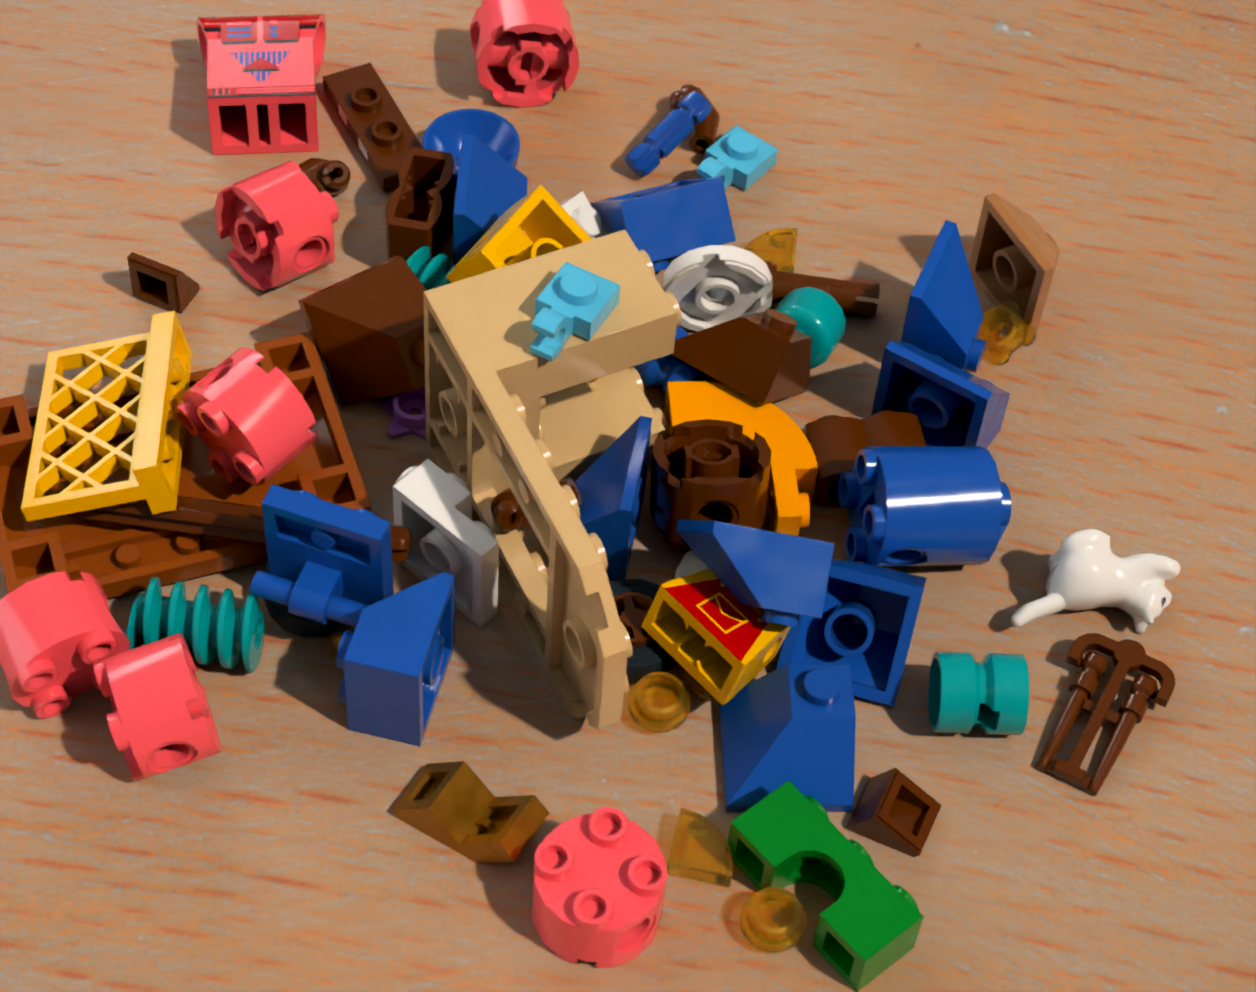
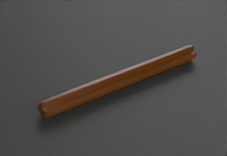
M67 480L60 482L55 494H59L71 483ZM178 496L175 511L152 515L146 499L61 515L63 517L266 544L262 507ZM390 525L392 562H405L411 548V531L405 526Z

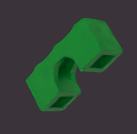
M788 780L731 821L725 855L767 899L784 887L794 883L814 884L831 896L834 903L819 914L812 946L856 992L914 948L924 917L919 912L915 900L903 887L899 885L893 886L874 867L872 858L866 849L857 841L848 840L830 822L824 807L814 797L804 796Z

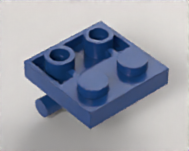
M271 485L262 502L270 574L258 570L252 579L250 594L288 606L289 613L312 621L327 624L329 620L356 627L364 607L394 594L390 521L381 519L365 509H349L321 500L308 491H292L280 486Z

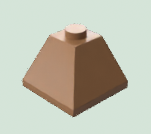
M993 193L984 198L969 269L973 280L1021 342L1024 345H1028L1035 340L1060 251L1052 236L1045 233L1030 214Z

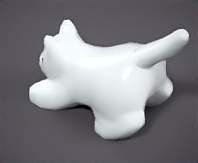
M1083 529L1073 532L1061 542V550L1051 555L1047 561L1050 570L1046 581L1047 596L1023 604L1012 615L1011 623L1015 627H1021L1037 618L1059 612L1063 609L1078 611L1099 607H1117L1127 612L1133 618L1136 632L1143 634L1148 624L1152 625L1153 620L1159 617L1164 608L1171 603L1172 594L1166 589L1164 580L1176 577L1181 570V565L1171 558L1152 553L1118 557L1110 548V536L1102 531Z

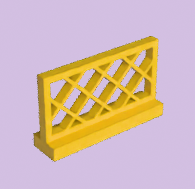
M175 310L152 315L151 329L148 333L48 352L21 510L27 522L145 499L152 515L176 510L185 428L177 420L174 408L183 401V393L189 389L193 353ZM145 354L127 370L119 366L129 357ZM89 366L71 381L63 377L64 370ZM105 376L114 379L97 394L88 391ZM130 389L139 392L136 397L122 408L113 404ZM74 400L83 404L65 419L57 416L60 411ZM100 413L108 417L106 421L91 433L81 429ZM126 427L135 432L116 448L107 443ZM69 438L77 442L76 445L58 459L50 455L51 452ZM94 453L104 457L84 474L75 469ZM120 467L130 472L129 480L105 485L101 484ZM62 478L71 483L59 494L43 496L46 491Z

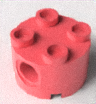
M482 0V5L476 10L470 25L471 45L478 81L484 88L485 85L492 92L493 98L498 102L519 108L541 106L552 101V93L558 91L562 86L565 92L573 84L578 73L579 52L570 14L565 8L563 0Z
M294 161L285 162L238 181L218 193L215 204V217L220 240L230 236L235 249L226 254L242 278L256 289L267 290L271 287H279L334 262L335 245L332 223L336 222L339 217L337 205L328 192L318 191Z
M246 347L236 350L183 393V401L174 408V414L180 424L190 434L194 436L199 435L212 453L208 455V461L222 479L232 483L240 477L252 485L259 486L266 483L287 463L317 439L318 432L314 433L309 430L316 424L314 415L302 394L277 366L266 373L261 367L256 365L264 356Z
M66 571L50 573L26 582L6 594L0 600V665L4 670L12 698L21 706L32 707L38 718L45 719L57 716L71 705L72 697L93 688L100 690L94 673L93 662L130 650L128 636L113 618L109 610L107 596L99 581L90 573L80 572L81 580L75 581L70 580Z
M182 633L93 662V669L99 688L104 698L109 697L113 709L112 713L106 715L112 738L119 752L124 751L125 759L134 781L149 778L221 752L219 749L221 748L209 703L203 686L200 687L195 674L197 669Z
M601 807L592 814H583L562 822L548 834L542 843L538 845L534 853L533 923L543 944L562 960L578 965V959L585 962H595V968H613L639 956L655 938L663 912L667 867L665 858L654 837L636 822L628 820L621 810L613 807Z

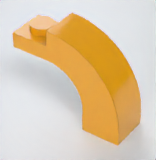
M706 381L667 382L664 416L669 427V437H672L673 426L686 421L703 419L730 421L742 425V436L748 437L753 441L755 432L765 438L772 451L767 506L769 531L799 536L800 528H808L810 504L813 501L818 465L811 444L799 426L785 412L771 402L762 405L728 385Z

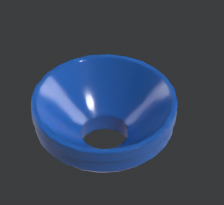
M482 109L455 110L436 118L424 133L422 143L424 149L452 154L454 159V188L457 187L458 170L456 168L459 166L463 134L476 136L513 167L517 165L520 150L518 133L510 122L496 113Z

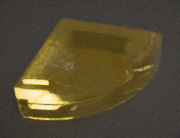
M782 228L765 232L753 239L746 246L745 250L753 252L762 260L772 261V264L777 265V271L794 273L797 228Z
M681 808L669 855L667 874L730 887L733 860L727 840L721 831L707 818L689 809Z

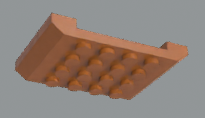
M310 331L254 343V350L264 356L256 365L261 367L266 373L277 366L302 394L314 415L316 424L309 430L314 433L318 432L317 439L266 483L256 486L244 481L240 477L232 483L222 479L208 461V455L212 453L199 435L194 436L185 429L178 496L262 507V502L273 484L292 491H308L321 500L349 509H365L372 512L365 486ZM214 368L192 372L189 389ZM130 389L113 404L122 408L136 397L139 392ZM23 394L0 399V562L8 593L28 581L50 573L66 571L70 580L75 581L81 580L80 572L90 573L99 581L108 599L146 590L153 576L160 578L162 586L175 583L177 580L183 581L268 560L266 544L63 516L27 522L21 510L39 406L27 409ZM74 400L60 411L57 416L65 419L83 404ZM100 413L81 429L91 433L106 421L108 417ZM126 427L107 443L116 448L135 432ZM69 438L51 452L50 455L58 459L76 445L77 442ZM94 453L75 469L84 474L104 457ZM120 467L101 484L105 485L129 480L130 472ZM62 478L46 491L43 496L54 495L57 492L59 483L65 481V479Z

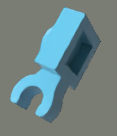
M735 125L705 150L704 160L697 167L696 173L705 178L722 177L724 189L734 184L745 191L776 164L778 149Z
M565 262L536 298L535 318L531 324V329L539 332V335L531 344L529 352L552 362L560 354L572 334L590 341L619 303L621 285Z

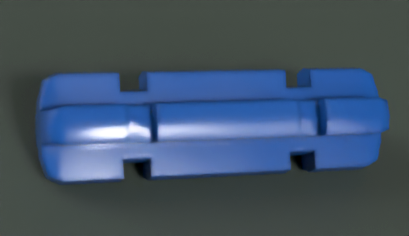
M692 91L677 104V109L670 111L643 138L644 143L637 144L626 155V164L641 178L649 175L660 164L659 158L667 157L694 130L693 125L700 124L711 113V104L698 91Z

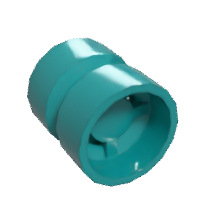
M935 651L931 660L928 685L929 721L933 732L968 734L975 724H979L986 734L1021 735L1024 732L1029 707V675L1027 662L1022 654L988 653L982 662H976L970 652Z

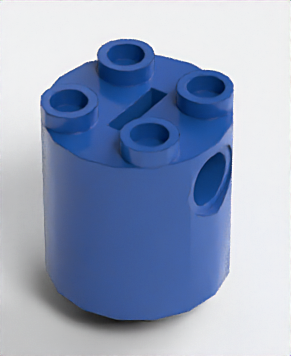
M866 446L858 450L852 472L841 473L838 482L840 506L848 508L849 529L845 538V552L848 561L869 563L870 565L877 566L982 565L990 560L996 550L997 544L1011 516L1012 505L1009 488L1006 483L1000 481L996 463L990 452L980 446Z

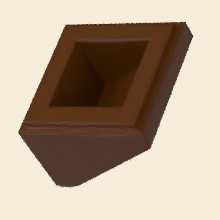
M133 252L127 257L132 292L137 298L182 314L199 292V284L180 270Z
M893 768L867 781L847 827L858 835L909 856L916 857L920 855L941 804L897 768Z

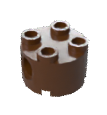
M703 419L686 421L673 426L672 437L664 440L662 433L655 439L652 451L650 513L655 524L663 529V538L666 543L677 548L689 547L676 532L678 519L719 521L760 529L765 524L772 452L765 438L755 432L753 441L748 437L742 436V425L730 421Z

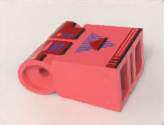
M299 14L197 18L198 39L207 70V105L213 155L318 152L316 76L319 74L325 51L326 21L324 15Z

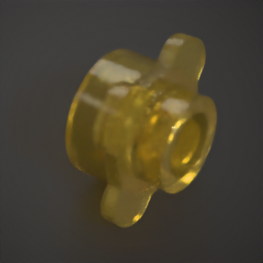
M1004 301L999 306L989 308L983 313L978 339L987 342L988 360L995 365L1006 364L1013 352L1021 346H1030L1036 338L1035 328L1023 321L1020 316L1021 308L1014 301ZM1007 328V336L1000 337V332Z

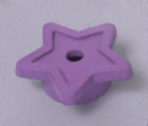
M425 386L414 391L396 394L394 397L381 398L382 408L392 417L387 429L389 438L395 439L414 434L426 440ZM419 411L421 415H411V413Z

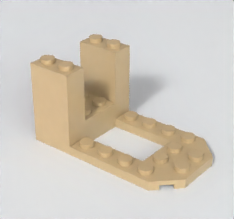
M625 229L423 291L426 447L439 468L446 473L456 474L465 482L472 493V521L484 523L499 542L498 582L568 713L577 719L587 716L589 725L598 730L622 720L624 694L629 692V682L626 674L627 658L632 657L633 649L629 634L619 619L607 577L608 560L604 546L596 533L588 534L580 521V509L574 492L569 485L560 486L559 481L571 478L575 482L640 416L652 418L647 471L652 469V451L655 439L662 433L664 440L669 438V427L661 409L658 407L652 408L646 398L642 379L633 366L673 354L676 327L680 326L682 320L680 307L675 296L670 291L664 292L655 277L654 267L649 255L645 250L638 251ZM565 262L621 285L619 303L590 341L572 334L560 354L552 362L529 352L531 344L539 335V332L531 329V324L535 318L536 298ZM505 489H511L549 558L548 576L540 555L536 551L529 553L523 542V529L504 531L493 521L491 503L495 496Z

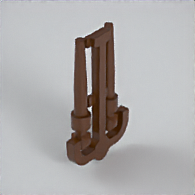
M1088 633L1074 641L1066 656L1065 662L1081 667V671L1075 674L1069 686L1070 695L1056 720L1037 762L1036 769L1040 772L1047 771L1085 789L1089 795L1096 796L1124 748L1134 725L1141 722L1148 708L1147 702L1152 700L1154 703L1166 707L1175 688V677L1166 664L1146 655L1144 647L1139 642L1131 639L1117 642L1101 634ZM1088 650H1096L1112 657L1113 664L1116 667L1098 703L1090 699L1099 684L1098 679L1107 668V657L1090 651L1083 659V653ZM1140 670L1159 681L1161 688L1156 692L1157 680L1140 673L1133 680L1130 690L1131 694L1125 696L1118 712L1110 709L1127 673ZM1080 710L1091 715L1068 762L1059 758L1057 761L1053 758L1073 726ZM1104 721L1115 727L1107 741L1093 776L1090 777L1087 775V771L1080 769V766Z

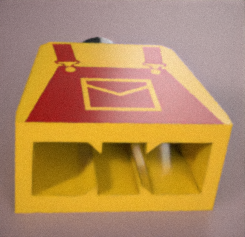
M710 569L661 584L641 625L722 706L728 703L773 660L792 626L761 621L763 609L742 605Z

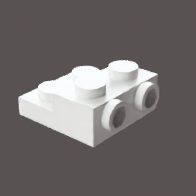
M429 459L419 466L408 468L400 475L393 486L394 525L405 526L411 531L409 555L407 560L401 564L422 581L442 572L455 575V608L481 628L498 614L499 542L484 523L472 521V493L459 476L451 472L446 473Z

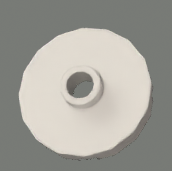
M708 245L689 250L670 263L662 278L664 292H672L679 304L682 318L680 325L683 328L696 332L741 316L765 312L772 304L773 279L766 262L753 252L732 245Z

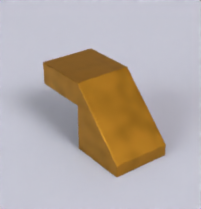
M465 761L426 764L391 810L399 820L474 862L515 861L549 815V811L535 795L495 797Z

